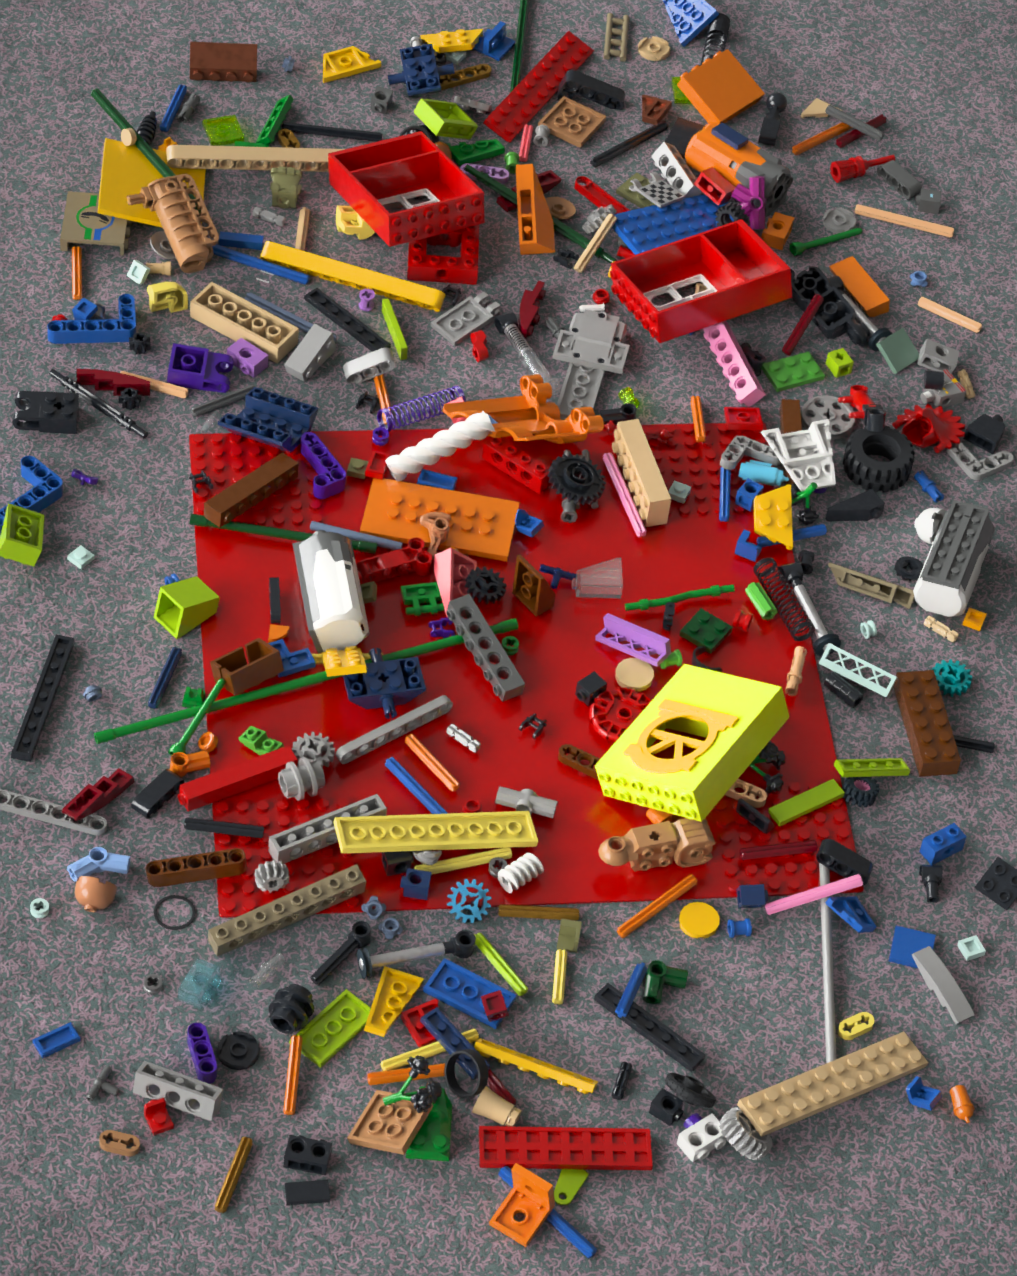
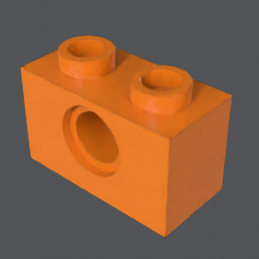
M775 212L773 217L768 219L766 226L768 228H765L762 232L761 238H764L763 241L769 247L783 250L792 231L794 217Z

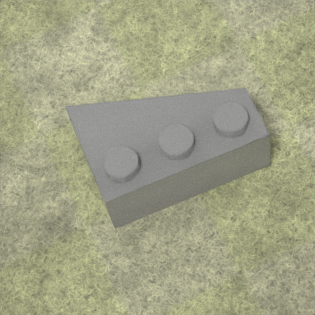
M314 323L284 364L286 372L304 382L310 378L337 350L332 332Z

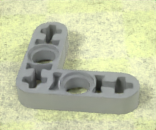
M745 436L734 437L720 460V466L728 470L734 469L744 455L776 466L781 464V461L770 446Z
M961 442L960 444L951 443L953 448H946L948 455L973 480H981L1010 467L1013 462V455L1008 451H1001L978 461ZM966 458L970 462H963L961 459ZM986 464H992L994 468H989Z

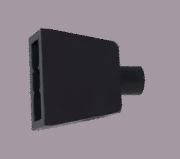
M982 414L966 427L963 439L994 454L1005 430L1003 418L1000 415H994L992 418L987 414Z

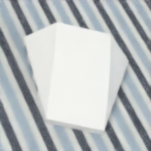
M829 419L812 422L808 430L781 434L779 428L761 432L800 491H805L812 482L818 485L816 489L835 486L836 484L834 463L832 462L833 452L830 444Z

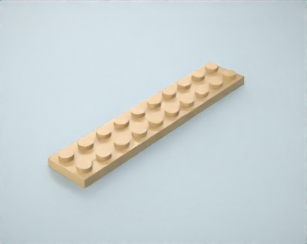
M901 1032L739 1099L737 1105L762 1137L926 1067L928 1061L906 1033Z

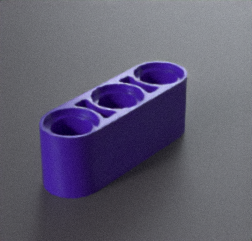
M199 1022L192 1023L188 1027L187 1043L197 1077L200 1081L211 1084L217 1078V1062L205 1025Z

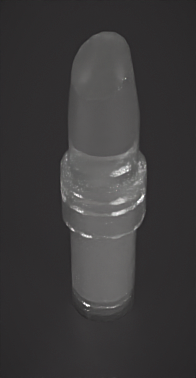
M218 409L207 418L205 424L200 429V433L207 434L210 428L214 426L220 416Z

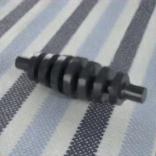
M151 111L149 115L144 117L137 129L139 135L149 146L154 140L157 126V118L154 111Z

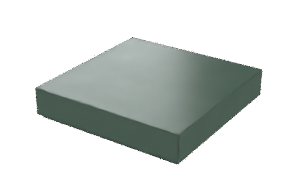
M904 328L897 330L876 344L894 374L919 358V353Z

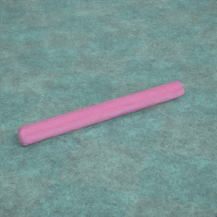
M605 453L603 461L634 531L638 537H644L647 530L612 453Z

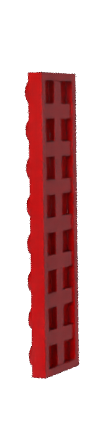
M479 1126L478 1130L480 1168H502L505 1166L513 1168L516 1163L526 1169L652 1170L653 1167L650 1129Z

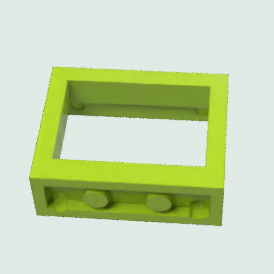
M421 98L414 110L418 118L436 136L469 140L478 128V125L453 102Z

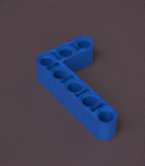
M131 294L119 296V319L51 321L47 325L48 341L54 344L129 342V337L133 338L136 333L135 299Z
M29 455L21 459V475L34 487L9 504L39 513L62 497L63 481L34 456ZM8 505L0 509V536Z

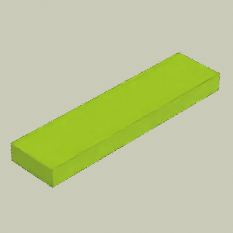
M388 298L382 299V314L400 360H405L408 354L405 338Z
M902 758L835 760L834 767L842 777L908 776L910 773L909 767Z
M832 779L769 808L768 813L778 826H782L844 797L845 792Z

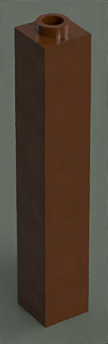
M782 399L779 410L781 434L802 431L800 400ZM783 466L784 476L789 478V481H784V485H792L795 482Z

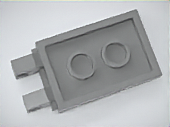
M482 292L474 299L469 296L432 321L431 327L452 345L456 346L469 338L471 333L479 331L494 321V317L500 314L499 308H501V305L495 301L485 309L484 306L489 304L487 300L489 295Z

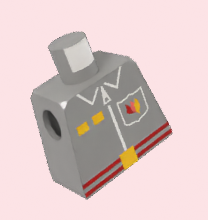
M946 369L942 371L944 372L943 389H924V393L920 395L921 401L924 404L932 401L936 407H946L963 403L966 390Z

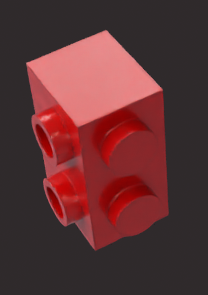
M713 167L702 171L694 183L697 188L718 206L728 202L736 188Z

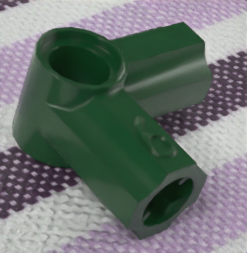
M659 960L652 961L645 975L643 1000L650 1004H660L663 985L685 989L688 970L666 966Z

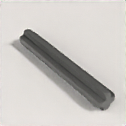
M828 105L825 110L826 114L878 141H881L884 137L882 131L832 105Z
M252 384L191 408L192 416L196 417L243 399L255 385Z

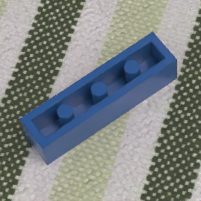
M220 231L219 245L262 250L264 236Z

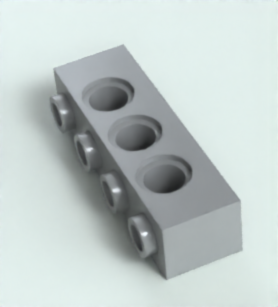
M663 142L651 156L655 161L654 165L661 170L662 177L669 182V185L683 194L685 198L699 196L702 191L694 185L697 180L676 147Z
M144 1061L136 1071L133 1093L152 1100L164 1098L168 1106L212 1121L220 1110L223 1089Z

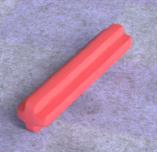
M528 124L524 126L519 152V161L527 162L533 132V126Z

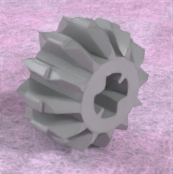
M274 859L271 862L266 861L265 864H259L258 868L255 869V883L258 888H261L262 892L267 890L269 893L274 890L278 892L280 888H285V884L289 883V870L282 861L276 862Z

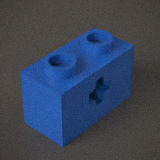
M953 823L923 838L919 852L930 865H934L963 850L967 836Z

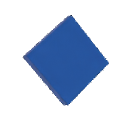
M896 925L889 962L918 968L911 954L928 946L933 950L936 935Z

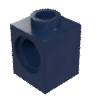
M407 868L406 876H402L400 888H404L403 896L427 900L432 872Z
M764 884L740 885L736 889L738 909L762 908L768 902V892L764 890Z

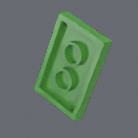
M809 352L764 363L761 367L777 392L824 380L825 377Z

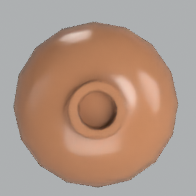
M80 876L77 878L75 885V898L79 904L85 906L84 910L95 913L96 910H102L111 905L117 887L108 881L105 884L99 882V878Z

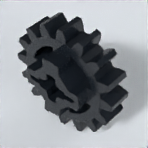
M479 567L476 570L472 569L465 580V587L469 588L467 593H472L473 599L477 597L479 603L484 600L487 605L489 601L493 604L496 601H501L506 592L507 584L503 583L504 578L498 577L499 572L493 573L492 568L488 571L486 567H483L482 570Z

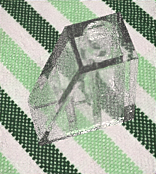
M621 558L611 559L577 570L576 578L572 579V589L576 590V597L621 599L623 590Z

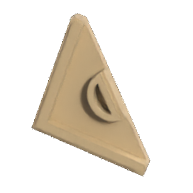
M816 98L801 113L800 118L804 119L805 117L815 116V118L828 117L825 110L830 104Z

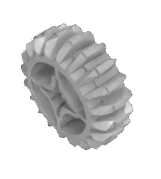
M738 1107L728 1110L719 1121V1127L722 1130L721 1133L725 1136V1140L736 1151H739L742 1156H746L748 1159L760 1160L768 1154L773 1146L770 1133L761 1137Z

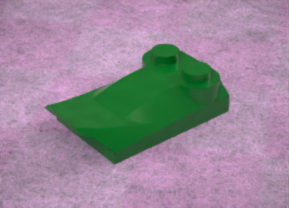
M441 1088V1097L437 1098L436 1104H433V1108L407 1149L406 1158L449 1161L452 1103L444 1088Z

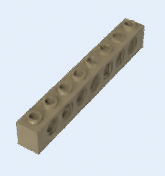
M356 864L208 929V941L215 954L220 956L365 892L366 880Z

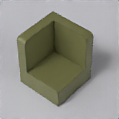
M561 919L557 942L558 950L577 953L582 922Z

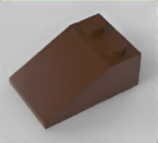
M520 554L517 555L512 594L537 617L554 607L556 594L546 579Z

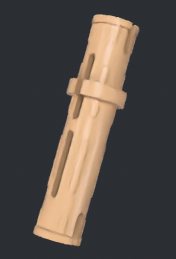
M801 646L795 648L791 670L787 674L785 693H788L789 696L797 695L798 685L802 681L801 673L807 650Z

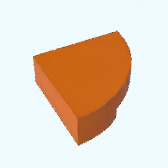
M270 624L268 643L287 637L290 626Z

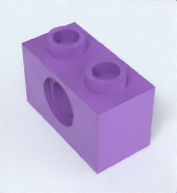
M243 338L238 339L227 348V355L232 356L234 366L241 369L246 375L254 378L268 367V354Z

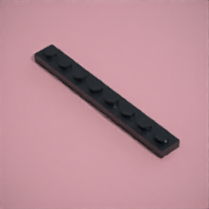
M55 635L13 746L11 758L31 762L73 650L75 638Z

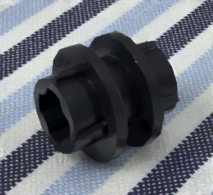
M291 984L288 987L279 989L275 994V1000L270 1003L268 1009L272 1026L285 1034H292L295 1031L304 1029L308 1023V1018L314 1013V1000H312L311 992L298 984Z

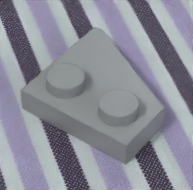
M459 96L454 98V102L461 104L460 108L470 110V107L476 108V112L482 114L492 110V106Z

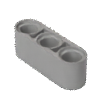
M381 348L345 363L343 370L348 384H359L393 370L395 362L391 349Z

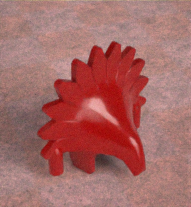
M927 404L925 408L915 405L914 411L905 409V415H897L898 420L892 423V426L896 429L906 423L901 434L906 435L907 440H910L912 445L925 448L939 441L940 444L934 447L935 453H940L945 448L951 449V443L960 444L958 437L965 436V432L961 431L965 429V424L959 423L961 417L952 416V410L943 412L942 406L933 409L930 404Z

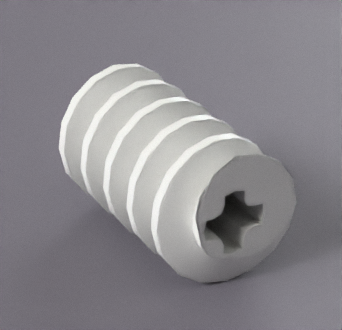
M526 853L523 857L518 858L517 861H513L511 865H507L505 869H501L498 872V880L505 891L512 893V888L518 890L519 885L524 886L525 881L530 882L532 878L542 874L544 868L535 855Z

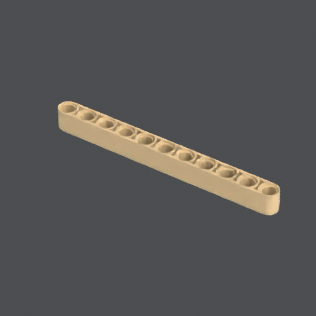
M170 145L166 149L167 165L171 168L271 170V168L282 166L286 168L293 167L295 170L329 172L328 153L344 149Z

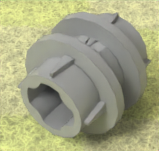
M305 757L300 758L298 767L294 762L290 761L287 762L286 769L278 773L280 788L286 798L295 797L298 801L303 800L306 791L313 797L317 795L318 789L325 785L324 772L317 760L308 761Z

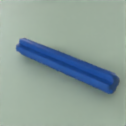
M180 84L160 124V131H169L187 92L186 85Z
M723 467L720 469L719 520L721 522H728L730 517L731 470L724 469Z
M825 524L792 530L793 541L825 535L827 528ZM762 536L756 540L757 545L761 547L781 544L777 541L774 543L767 537Z
M643 962L635 966L618 1003L615 1013L618 1014L619 1018L627 1016L648 968Z

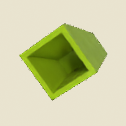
M197 576L161 586L154 618L176 639H179L217 612L220 597Z

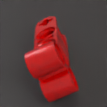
M415 537L408 541V547L363 559L356 566L357 571L363 577V583L373 581L376 583L414 571L420 576H426L431 572L432 555L424 551V541L421 538Z

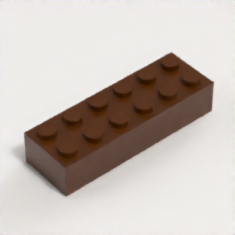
M934 670L897 672L896 677L898 678L893 688L919 777L957 774L961 759Z

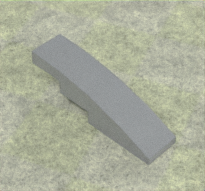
M930 946L911 954L930 991L934 990L942 1007L947 1008L955 1024L975 1015L955 979Z

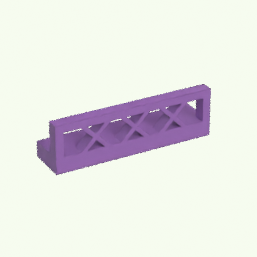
M609 613L603 617L604 628L595 636L596 641L657 667L671 654L670 639ZM609 633L614 635L615 637L606 638L604 636H606ZM628 641L630 643L622 645L619 642ZM640 647H642V648L645 649V650H642V651H636V650H634V648H640ZM653 654L660 655L657 659L650 657Z

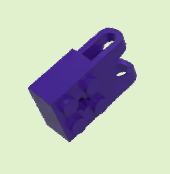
M173 343L167 383L185 388L226 393L230 388V380L227 376L219 373L230 372L234 366V360L230 355L209 352V349Z

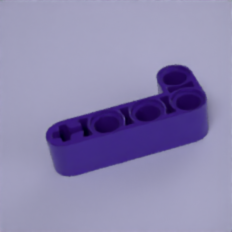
M305 432L302 434L300 451L318 474L314 477L313 495L318 499H325L342 492L345 489L346 483L345 470L315 433Z

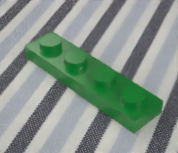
M290 94L277 101L256 143L271 144L275 140L274 136L280 130V125L286 119V114L291 109V104L294 100Z

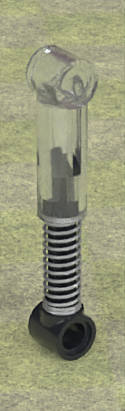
M511 312L496 316L495 326L500 334H506L528 374H540L543 378V383H549L552 387L551 397L560 395L561 388L558 380L552 378L535 350L529 346L519 331L516 315Z

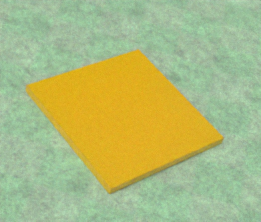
M105 138L97 213L163 228L155 211L151 212L150 208L145 209L142 203L136 205H128L127 203L128 195L139 194L142 187H148V184L152 181L164 178L135 144L125 146L122 141ZM153 149L167 165L166 152ZM169 167L175 175L188 174L192 176L204 200L206 169Z

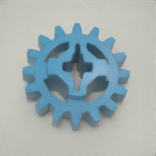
M464 879L463 885L457 882L458 888L451 887L450 889L453 894L447 895L451 899L447 906H452L453 908L449 913L455 912L456 920L462 917V923H466L467 919L474 923L475 917L479 921L482 920L481 914H488L485 908L491 907L487 900L492 898L486 896L489 890L482 889L483 883L476 885L475 879L471 881V884L468 879ZM466 887L474 888L477 892L471 893ZM459 893L461 896L460 901L456 904V896ZM466 896H467L468 898L477 896V897L474 898V900L471 902V903H472V906H471V905H463V906H461V905L464 904V902L467 900V899H466ZM482 898V906L479 910L478 901ZM467 909L472 915H466L460 911Z

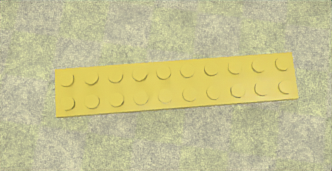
M529 811L335 817L334 820L341 854L536 847L538 844V838Z

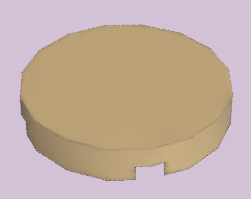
M652 36L649 39L648 37L643 38L639 42L638 52L647 60L660 61L669 56L670 47L666 40Z
M628 658L618 664L615 679L621 687L635 689V692L646 690L652 684L654 670L649 663L638 658Z

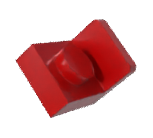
M164 1098L153 1099L144 1105V1116L153 1136L174 1129V1124L166 1109Z

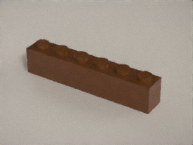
M282 452L204 503V517L220 528L230 523L237 516L242 515L263 499L268 498L289 482L294 481L298 477L299 463Z

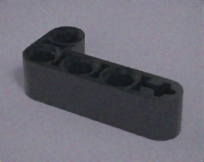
M576 70L566 72L559 84L557 94L559 101L563 96L572 100L576 94L610 109L617 110L623 108L625 101L624 90Z

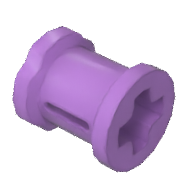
M371 289L361 290L359 293L361 299L359 308L363 311H371L374 308L375 292Z

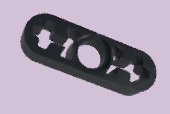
M269 577L270 624H280L279 577Z

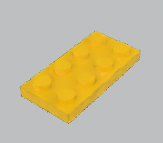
M356 646L345 647V650L330 648L326 649V652H322V660L327 677L367 673L361 649Z

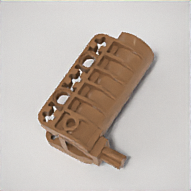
M180 174L159 178L149 183L148 187H142L139 194L127 196L128 205L142 203L145 209L150 208L151 212H156L179 266L184 273L190 274L204 270L206 262L212 260V246L217 244L219 235L192 176ZM188 194L194 195L196 199H190ZM201 222H206L208 227H203Z

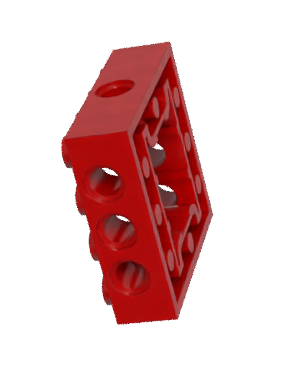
M479 225L409 242L407 280L477 285ZM427 243L433 246L450 245V247H457L461 243V257L426 255Z

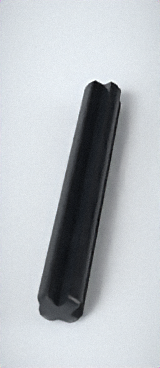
M188 817L184 821V829L255 838H263L264 836L263 826Z

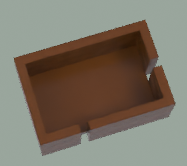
M257 638L245 644L249 664L246 662L243 647H239L211 661L214 681L217 683L222 678L225 680L223 688H226L233 695L241 694L245 690L257 686L261 682L273 678L284 671L280 651L264 640Z

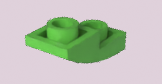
M250 726L239 737L241 743L259 755L284 747L282 742L268 738L266 731Z

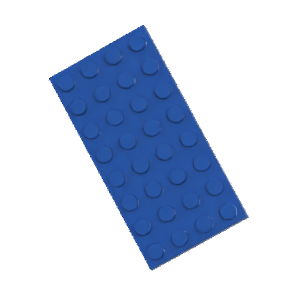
M702 194L685 198L662 208L653 205L614 214L617 220L612 229L629 249L637 255L719 227L717 226L719 222L715 219L718 217L716 216L717 210L729 202L718 206L708 196Z

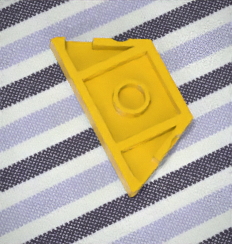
M460 29L456 30V32L442 31L437 34L420 35L423 43L432 44L433 49L438 53L472 50L475 47L474 45L479 42V37L484 36L483 29L466 31Z
M354 46L323 54V83L380 68L381 61L370 59L369 54L360 51V49Z
M791 485L780 487L754 498V533L767 537L774 543L777 541L785 545L788 550L793 548Z

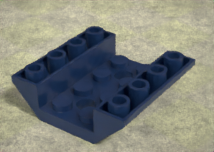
M254 387L245 396V408L237 416L226 413L218 421V425L228 432L291 453L301 443L302 434L311 431L318 408L277 393L263 390L262 388Z

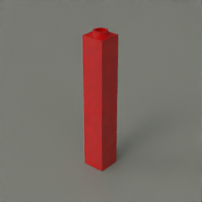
M289 745L181 784L178 800L181 805L186 807L188 812L276 780L278 779V773L286 769L287 762L292 761L297 766L298 759Z

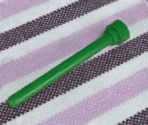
M856 228L806 243L793 242L790 243L789 249L793 256H798L806 249L862 234V229Z
M221 678L217 681L180 741L170 747L168 753L171 756L176 752L186 754L185 746L225 685L224 679Z

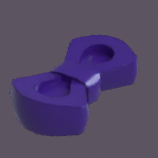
M73 469L71 476L80 479V485H84L85 482L97 485V477H90L83 474L80 470Z

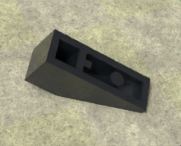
M870 489L829 507L825 520L832 522L877 519L883 513L885 502L873 489Z

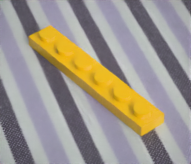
M479 1038L474 1045V1048L481 1056L496 1057L500 1063L506 1065L510 1063L515 1064L519 1070L525 1072L534 1071L537 1073V1076L543 1079L552 1078L557 1080V1083L562 1086L569 1087L571 1085L577 1087V1091L584 1094L593 1093L596 1090L598 1081L482 1038Z

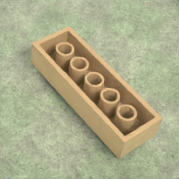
M213 282L190 301L191 318L234 341L243 338L268 354V359L275 363L280 362L298 344L299 328Z
M639 419L617 422V428L614 430L615 441L612 443V450L617 454L618 465L623 469V478L628 482V490L633 494V501L639 509V515L645 527L667 524L671 497Z

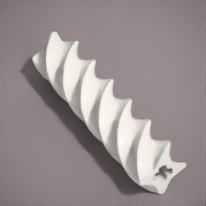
M482 411L481 413L469 416L465 421L453 424L449 430L437 432L433 438L420 441L416 447L404 449L400 455L388 457L385 462L392 477L399 482L404 480L408 473L420 472L424 465L437 463L441 456L448 457L453 455L457 448H467L474 439L482 440L488 436L490 431L495 432V429L488 414Z

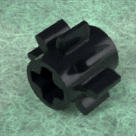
M135 333L133 338L129 337V350H133L135 354H145L146 350L151 349L150 337H147L144 333Z
M126 388L124 391H121V396H118L119 404H122L123 409L132 410L135 407L139 408L141 395H138V390Z

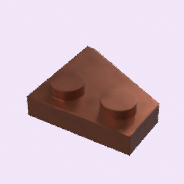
M643 94L642 122L653 125L659 123L672 108V102Z

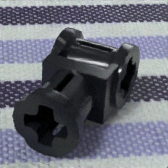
M742 343L740 347L756 377L760 376L761 367L766 362V358L758 351H753L749 343Z

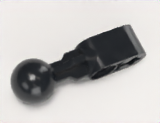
M779 92L770 94L766 100L769 112L766 113L763 119L758 143L775 146L781 121L779 113L783 112L787 107L786 97Z

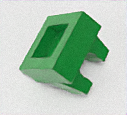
M186 687L182 707L191 708L202 705L205 691L200 688L197 690Z

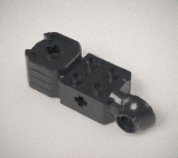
M809 266V271L804 270L800 272L796 280L791 278L792 299L802 311L805 312L815 294L823 297L824 301L812 321L827 339H835L847 332L850 340L855 345L859 344L860 347H865L868 336L871 335L868 327L863 322L859 324L856 322L855 310L835 286L831 288L829 279L820 268Z

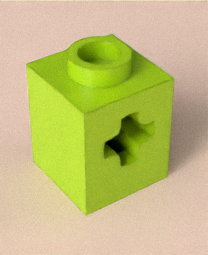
M844 348L828 352L826 365L836 378L851 374L854 361Z

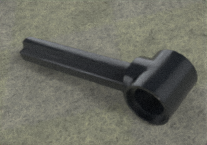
M358 921L353 924L352 931L348 934V940L311 975L310 979L314 984L320 985L356 948L369 945L371 941L370 925L365 921Z

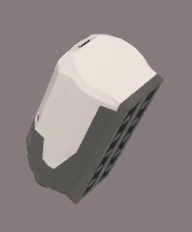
M953 500L950 509L944 514L913 591L915 601L924 610L947 617L964 614L995 532V527L989 518V508Z
M324 530L316 531L308 539L293 543L308 631L318 654L330 648L345 650V647L356 646L370 632L351 539L340 533L326 532Z

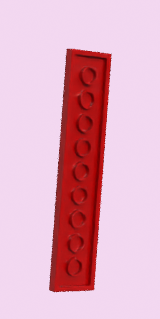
M568 31L495 108L483 124L510 143L557 93L559 84L566 72L569 70L577 71L593 54L594 50Z

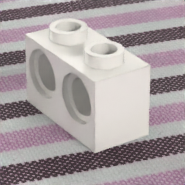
M711 1113L679 1133L677 1145L694 1162L697 1159H705L710 1151L715 1148L717 1150L721 1149L726 1144L725 1136L721 1133L719 1120Z

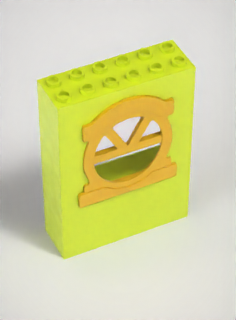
M684 664L596 763L595 769L603 795L702 822L790 717L782 687ZM670 728L706 737V740L701 741L665 732L664 730ZM656 739L663 740L651 746L656 741ZM675 744L674 759H661L653 756ZM683 746L696 749L682 757Z

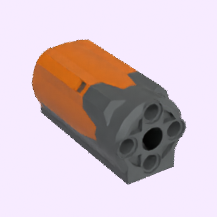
M718 122L707 124L691 138L685 152L686 164L696 177H699L702 171L713 167L734 187L740 183L749 188V177H765L766 218L785 202L787 192L793 182L790 170L782 165L780 159L750 141L740 149H734L711 134L712 128L719 125ZM755 198L754 205L760 207L761 201Z

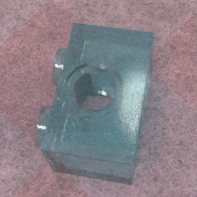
M197 958L178 988V1000L199 1009L202 1008L204 1003L208 1004L212 996L211 991L214 987L218 988L222 980L220 967Z

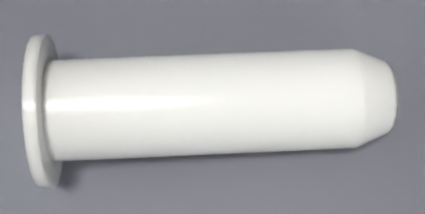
M604 303L581 305L579 309L581 312H585V309L604 312Z

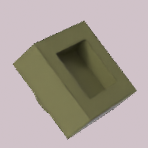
M351 458L347 469V476L365 479V470L369 461Z
M374 581L360 584L364 604L376 601L377 584Z

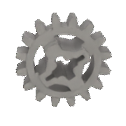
M611 204L594 210L586 218L587 222L582 226L587 234L594 231L597 232L608 214L614 215L616 213L615 208Z
M314 732L311 733V736L304 733V738L298 736L297 742H293L292 751L298 759L297 766H299L300 758L303 757L307 758L308 761L317 760L322 769L323 765L329 767V763L334 760L335 748H333V742H329L328 736L322 738V733L318 736H315Z

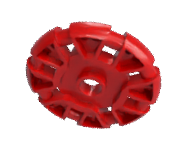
M620 687L612 691L610 689L606 690L594 699L595 703L591 704L589 711L590 722L594 724L593 729L605 740L610 739L615 743L652 700L644 693L640 694L631 688ZM627 713L629 716L623 717L620 714ZM612 729L618 731L617 734L614 733V732H611Z

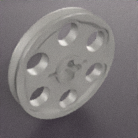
M823 395L813 397L804 404L801 422L806 430L810 428L812 422L828 419L827 412H829L831 440L843 438L852 431L855 419L849 418V413L854 411L848 403H839L837 397ZM819 403L822 404L824 407H817L815 404ZM833 406H840L841 409H834ZM806 414H813L814 417H808ZM841 418H848L850 421L845 422ZM832 428H838L841 431L835 432L832 430Z

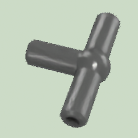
M105 1066L98 1078L93 1081V1086L86 1095L88 1101H93L100 1089L114 1096L118 1095L120 1089L105 1082L112 1071L111 1067Z

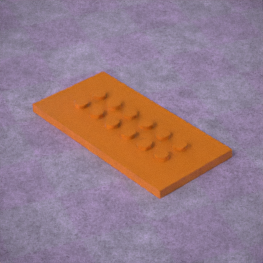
M373 478L360 533L408 544L411 538L418 537L424 541L425 547L429 548L431 544L429 531L420 524V517L431 512H443L451 515V520L448 521V526L450 527L448 538L445 542L440 543L439 550L445 551L452 548L458 549L462 554L507 561L515 528V516L520 502L402 481L397 482L396 480L385 478L383 480Z

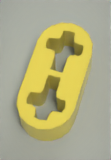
M861 1012L840 1022L838 1035L844 1040H852L872 1030L874 1017L868 1012ZM861 1020L864 1022L868 1021V1025L866 1023L860 1024ZM844 1027L846 1029H851V1033H849V1031H844Z

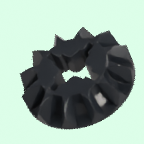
M906 556L896 561L894 570L897 576H902V580L907 578L909 581L912 579L917 581L924 565L920 560ZM908 565H909L910 569L912 570V572H909V571H908V569H907Z

